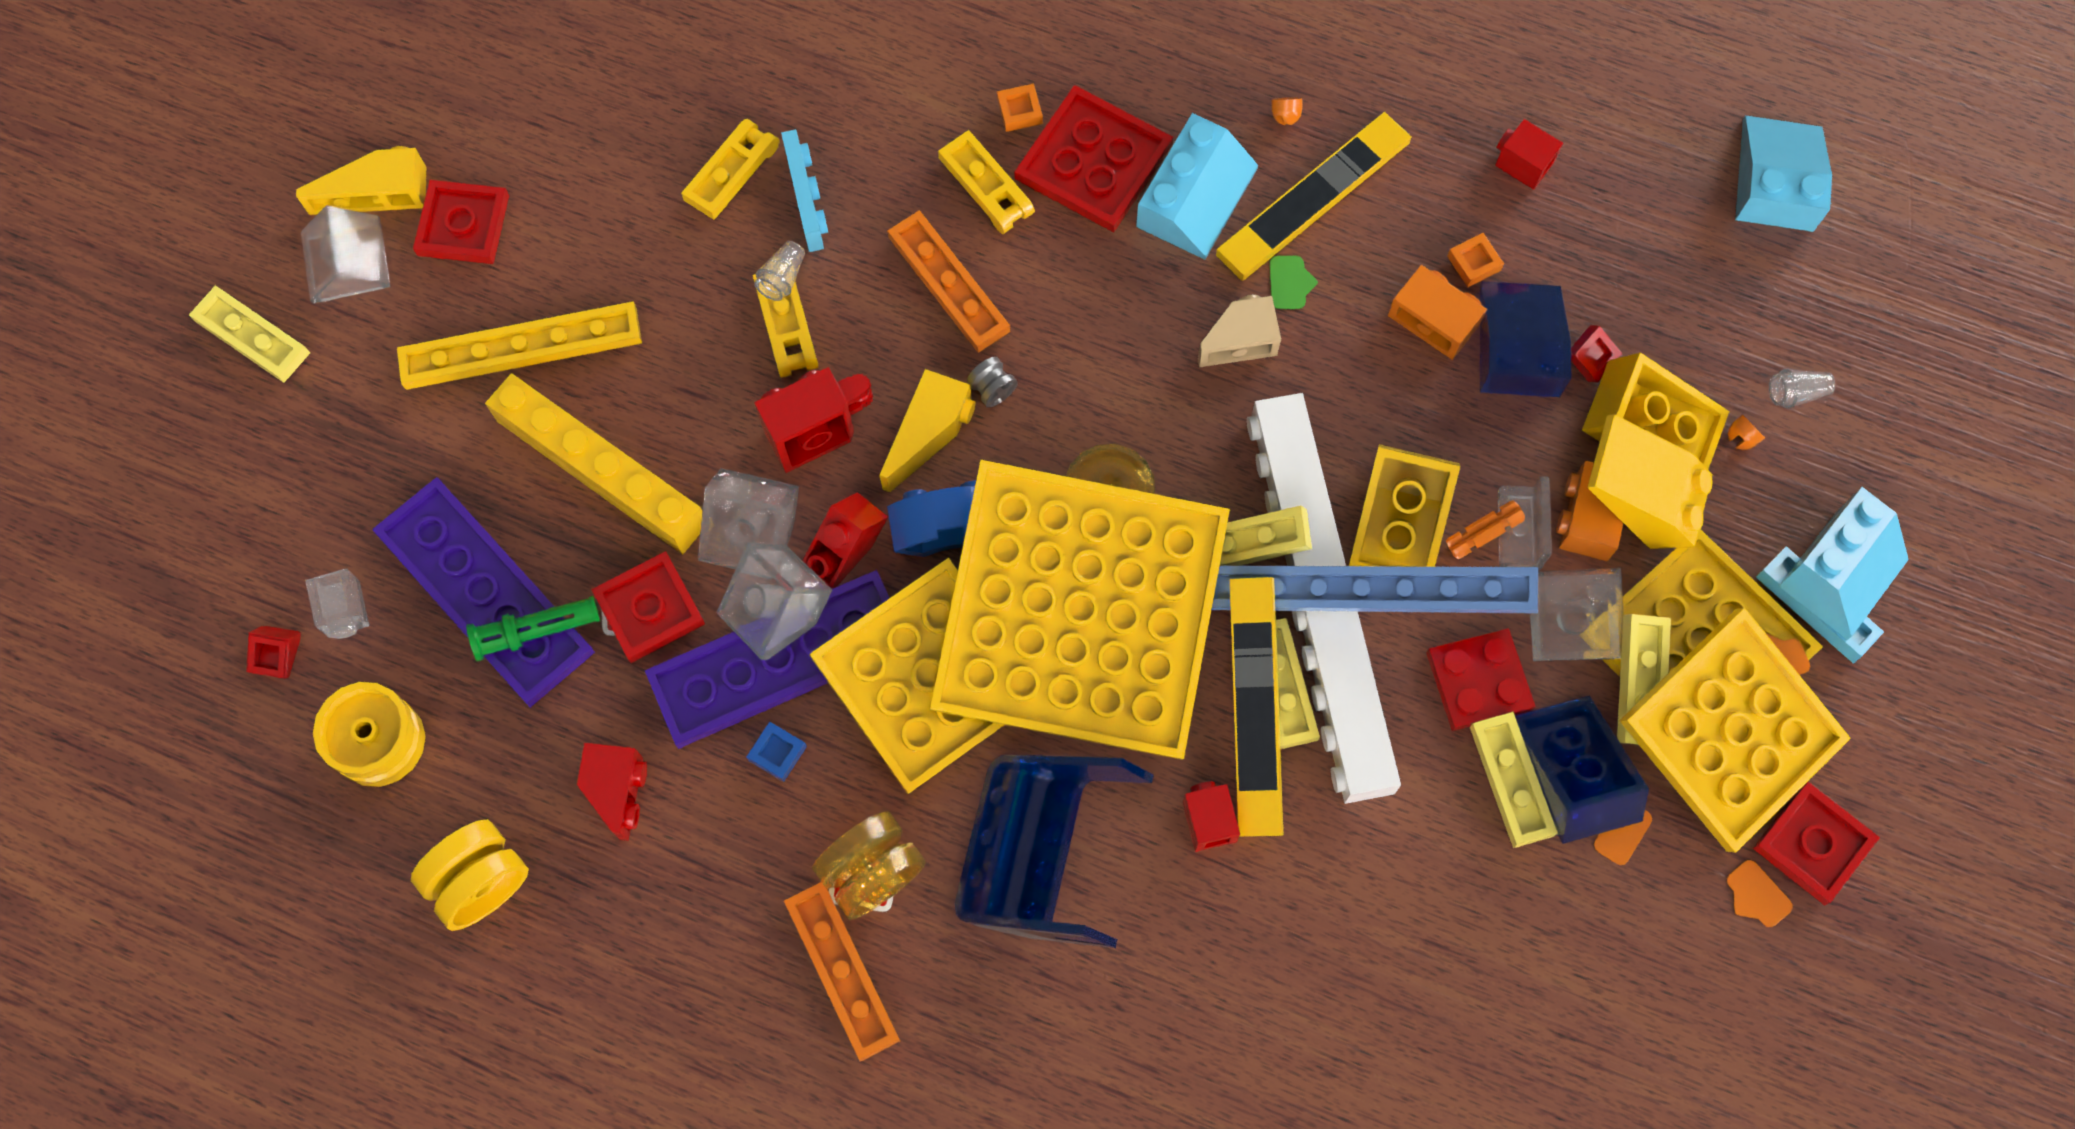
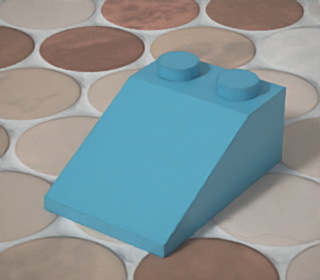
M1745 115L1742 124L1735 220L1814 232L1829 212L1831 204L1832 171L1823 127Z

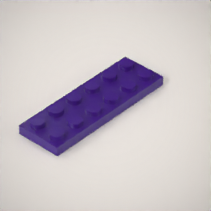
M438 477L372 529L467 637L466 625L473 623L477 627L499 621L504 614H513L517 618L554 607ZM562 616L538 624L542 626L565 618ZM526 626L523 628H519V631L531 629V627ZM572 628L522 642L523 647H520L517 651H512L508 648L484 655V657L531 708L591 657L595 651ZM498 634L484 638V641L502 637V635Z
M877 570L644 670L676 747L680 749L827 684L828 681L809 655L889 599Z

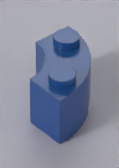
M976 480L965 482L960 487L929 492L921 489L911 490L903 494L902 500L887 506L894 552L927 557L937 552L963 548Z

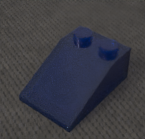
M1482 281L1480 284V302L1482 306L1487 308V311L1480 324V392L1560 398L1571 380V338L1561 286Z
M1590 695L1515 715L1558 832L1557 835L1562 844L1643 821L1649 788Z

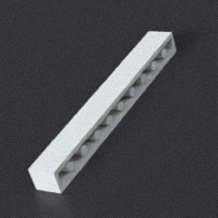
M1303 393L1255 401L1252 416L1247 417V428L1250 440H1257L1260 451L1259 454H1256V466L1259 477H1266L1269 491H1265L1267 512H1275L1301 505L1307 509L1312 549L1285 555L1287 566H1346ZM1292 611L1295 628L1297 631H1303L1306 646H1302L1304 666L1307 671H1313L1316 683L1315 686L1311 687L1313 704L1316 711L1322 710L1326 726L1321 727L1323 745L1326 752L1332 751L1336 766L1331 768V778L1335 792H1342L1345 804L1394 795L1401 786L1358 612Z

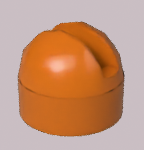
M1301 97L1271 99L1272 114L1277 123L1293 125L1299 120L1302 114Z
M1743 414L1731 424L1727 433L1729 442L1740 435L1743 440L1735 447L1740 450H1749L1765 439Z

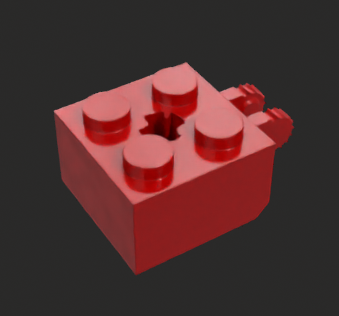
M829 367L820 371L812 370L803 374L797 382L783 389L774 388L767 391L760 400L754 402L765 435L785 473L851 442L854 435L851 415L863 410V407L867 408L873 402L874 396L872 389H870L871 383L870 379H867V375L864 376L863 373H857L856 375L853 374L852 377L848 376L837 382Z

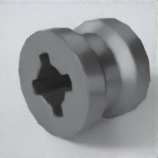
M998 357L984 360L972 370L967 378V384H970L973 390H978L982 394L981 401L986 407H994L1000 404L1012 394L1018 385L1013 375L1006 374L1003 371V363Z

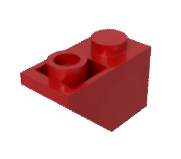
M858 492L831 505L799 568L827 591L836 588L872 548L888 516Z
M584 743L577 786L611 832L620 840L629 841L631 829L635 830L639 822L640 805L635 802L638 787L643 788L646 782L647 763L643 762V757L635 748Z

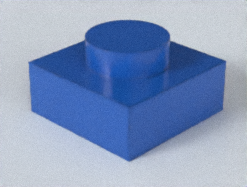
M769 721L746 758L749 762L785 782L807 748V745L802 740Z

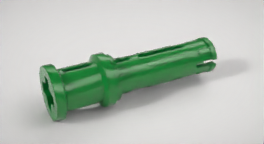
M590 596L587 599L551 607L517 618L513 614H504L499 621L477 627L472 623L466 625L473 655L478 662L484 660V655L508 648L512 651H517L520 647H523L522 642L601 620L594 596ZM569 614L575 615L574 617L559 620L542 626L538 624L540 622L548 621ZM526 626L531 627V629L519 631V628H523ZM498 634L502 635V637L484 641V638Z

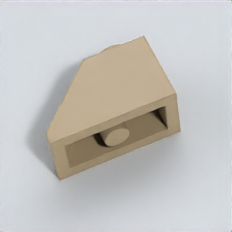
M1248 295L1240 298L1238 301H1233L1200 343L1199 367L1277 356L1281 336L1272 296Z

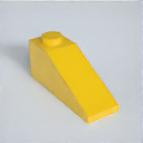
M395 146L391 149L376 150L296 189V197L309 215L423 208L426 196L427 167L416 148Z
M925 369L881 470L880 480L883 490L888 492L894 490L958 435L962 423L969 424L976 405V401L972 400L970 384Z

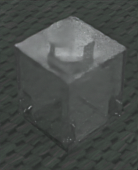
M347 568L305 580L315 627L328 638H347L355 635L358 629L369 626L360 581Z

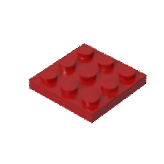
M1074 85L1014 171V178L1114 233L1172 147L1173 136Z

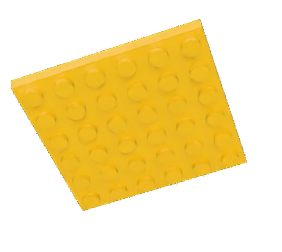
M980 460L930 710L1183 760L1230 509Z

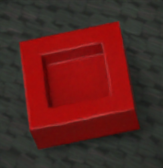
M1590 325L1565 355L1588 382L1598 383L1604 374L1608 361L1619 358L1622 352L1600 326Z

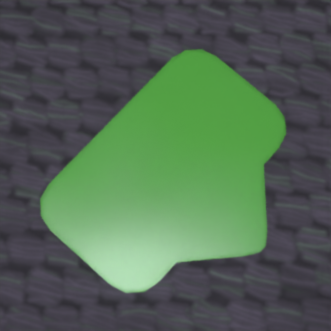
M1274 256L1271 258L1270 280L1274 307L1277 309L1303 308L1306 303V295L1317 285L1318 281L1304 268V261L1300 256Z

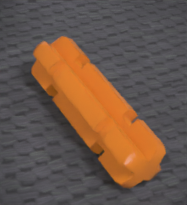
M1511 500L1499 507L1500 512L1495 513L1492 511L1465 527L1466 532L1461 534L1458 531L1448 537L1446 544L1456 559H1461L1472 552L1470 548L1476 546L1478 549L1505 533L1506 530L1504 528L1508 526L1513 528L1524 522L1525 515L1518 503Z

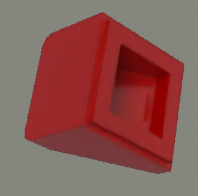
M260 626L250 631L248 635L246 672L283 679L289 678L300 643L301 632L271 626Z

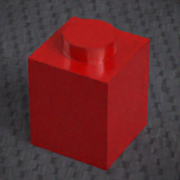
M1523 119L1515 131L1509 128L1500 139L1496 148L1501 152L1495 166L1534 190L1555 163L1564 143L1526 119Z
M1208 781L1190 787L1191 792L1186 793L1184 796L1183 807L1195 852L1236 843L1240 836V831L1227 784L1216 786L1214 781Z

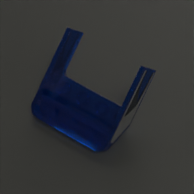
M1009 754L997 757L990 764L986 773L955 898V912L958 918L974 926L1030 939L1116 948L1118 939L1086 925L1053 922V917L1084 787L1091 781L1152 783L1154 774L1123 758Z

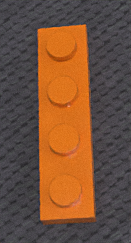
M920 210L887 230L888 238L978 353L1010 333V324Z
M822 881L784 900L859 1061L861 1062L900 1042L898 1034L825 883Z

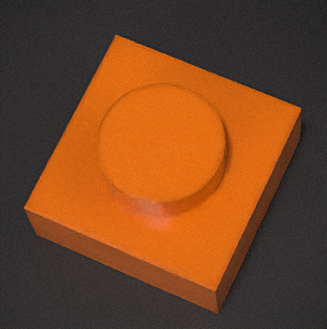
M1034 83L997 91V101L1006 132L1043 124V115Z
M1484 233L1451 248L1447 255L1467 288L1500 272L1504 265V262Z

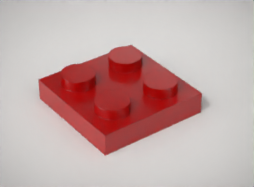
M429 180L413 245L416 255L494 264L510 196L506 188Z
M666 551L591 589L630 663L705 625L701 614Z
M1509 628L1432 647L1426 652L1452 731L1467 728L1475 722L1511 712L1514 715L1530 712L1536 707Z
M1808 781L1796 792L1753 849L1825 906L1833 901L1880 837Z

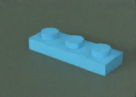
M796 129L782 132V139L808 250L812 252L824 249L821 234L828 233L824 211H815L813 203L814 200L820 199L816 177H807L805 167L813 166L808 143H799Z
M1786 546L1756 578L1854 664L1877 641L1884 631L1866 617L1853 636L1846 640L1778 587L1800 559Z

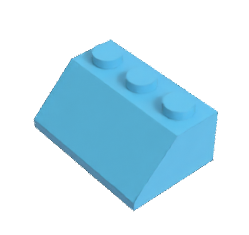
M1192 113L1138 204L1136 227L1206 260L1257 171L1258 164L1226 128Z
M1861 487L1833 515L1778 587L1846 640H1849L1909 560L1897 513Z

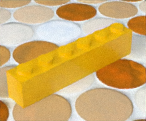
M511 373L485 402L499 424L682 555L708 525L700 506Z

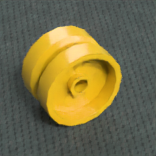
M357 682L342 687L328 697L316 715L313 729L316 750L327 765L362 786L382 787L397 782L411 772L423 754L426 737L422 719L406 701L402 700L394 691L378 683Z
M488 819L475 821L463 826L444 838L418 862L411 873L412 884L424 899L428 901L436 900L434 912L446 928L451 931L464 929L494 912L521 887L528 876L529 868L518 854L512 849L503 850L506 839Z

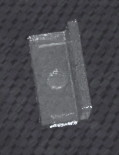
M1540 476L1534 487L1500 486L1498 490V512L1501 511L1499 507L1514 500L1522 509L1525 520L1513 528L1510 526L1504 528L1506 532L1499 536V567H1538V570H1541L1551 556L1550 479L1547 476Z

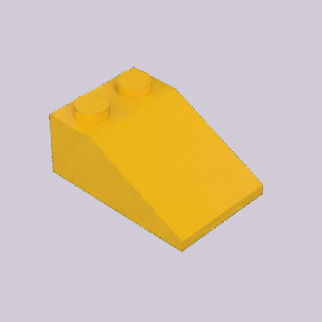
M1639 352L1608 361L1582 431L1600 442L1607 415L1615 414L1693 453L1709 469L1730 411Z
M1613 414L1606 417L1587 488L1650 549L1695 547L1698 531L1703 525V511L1707 495L1712 489L1713 474L1693 453Z
M1379 444L1349 566L1435 567L1461 467L1460 464Z

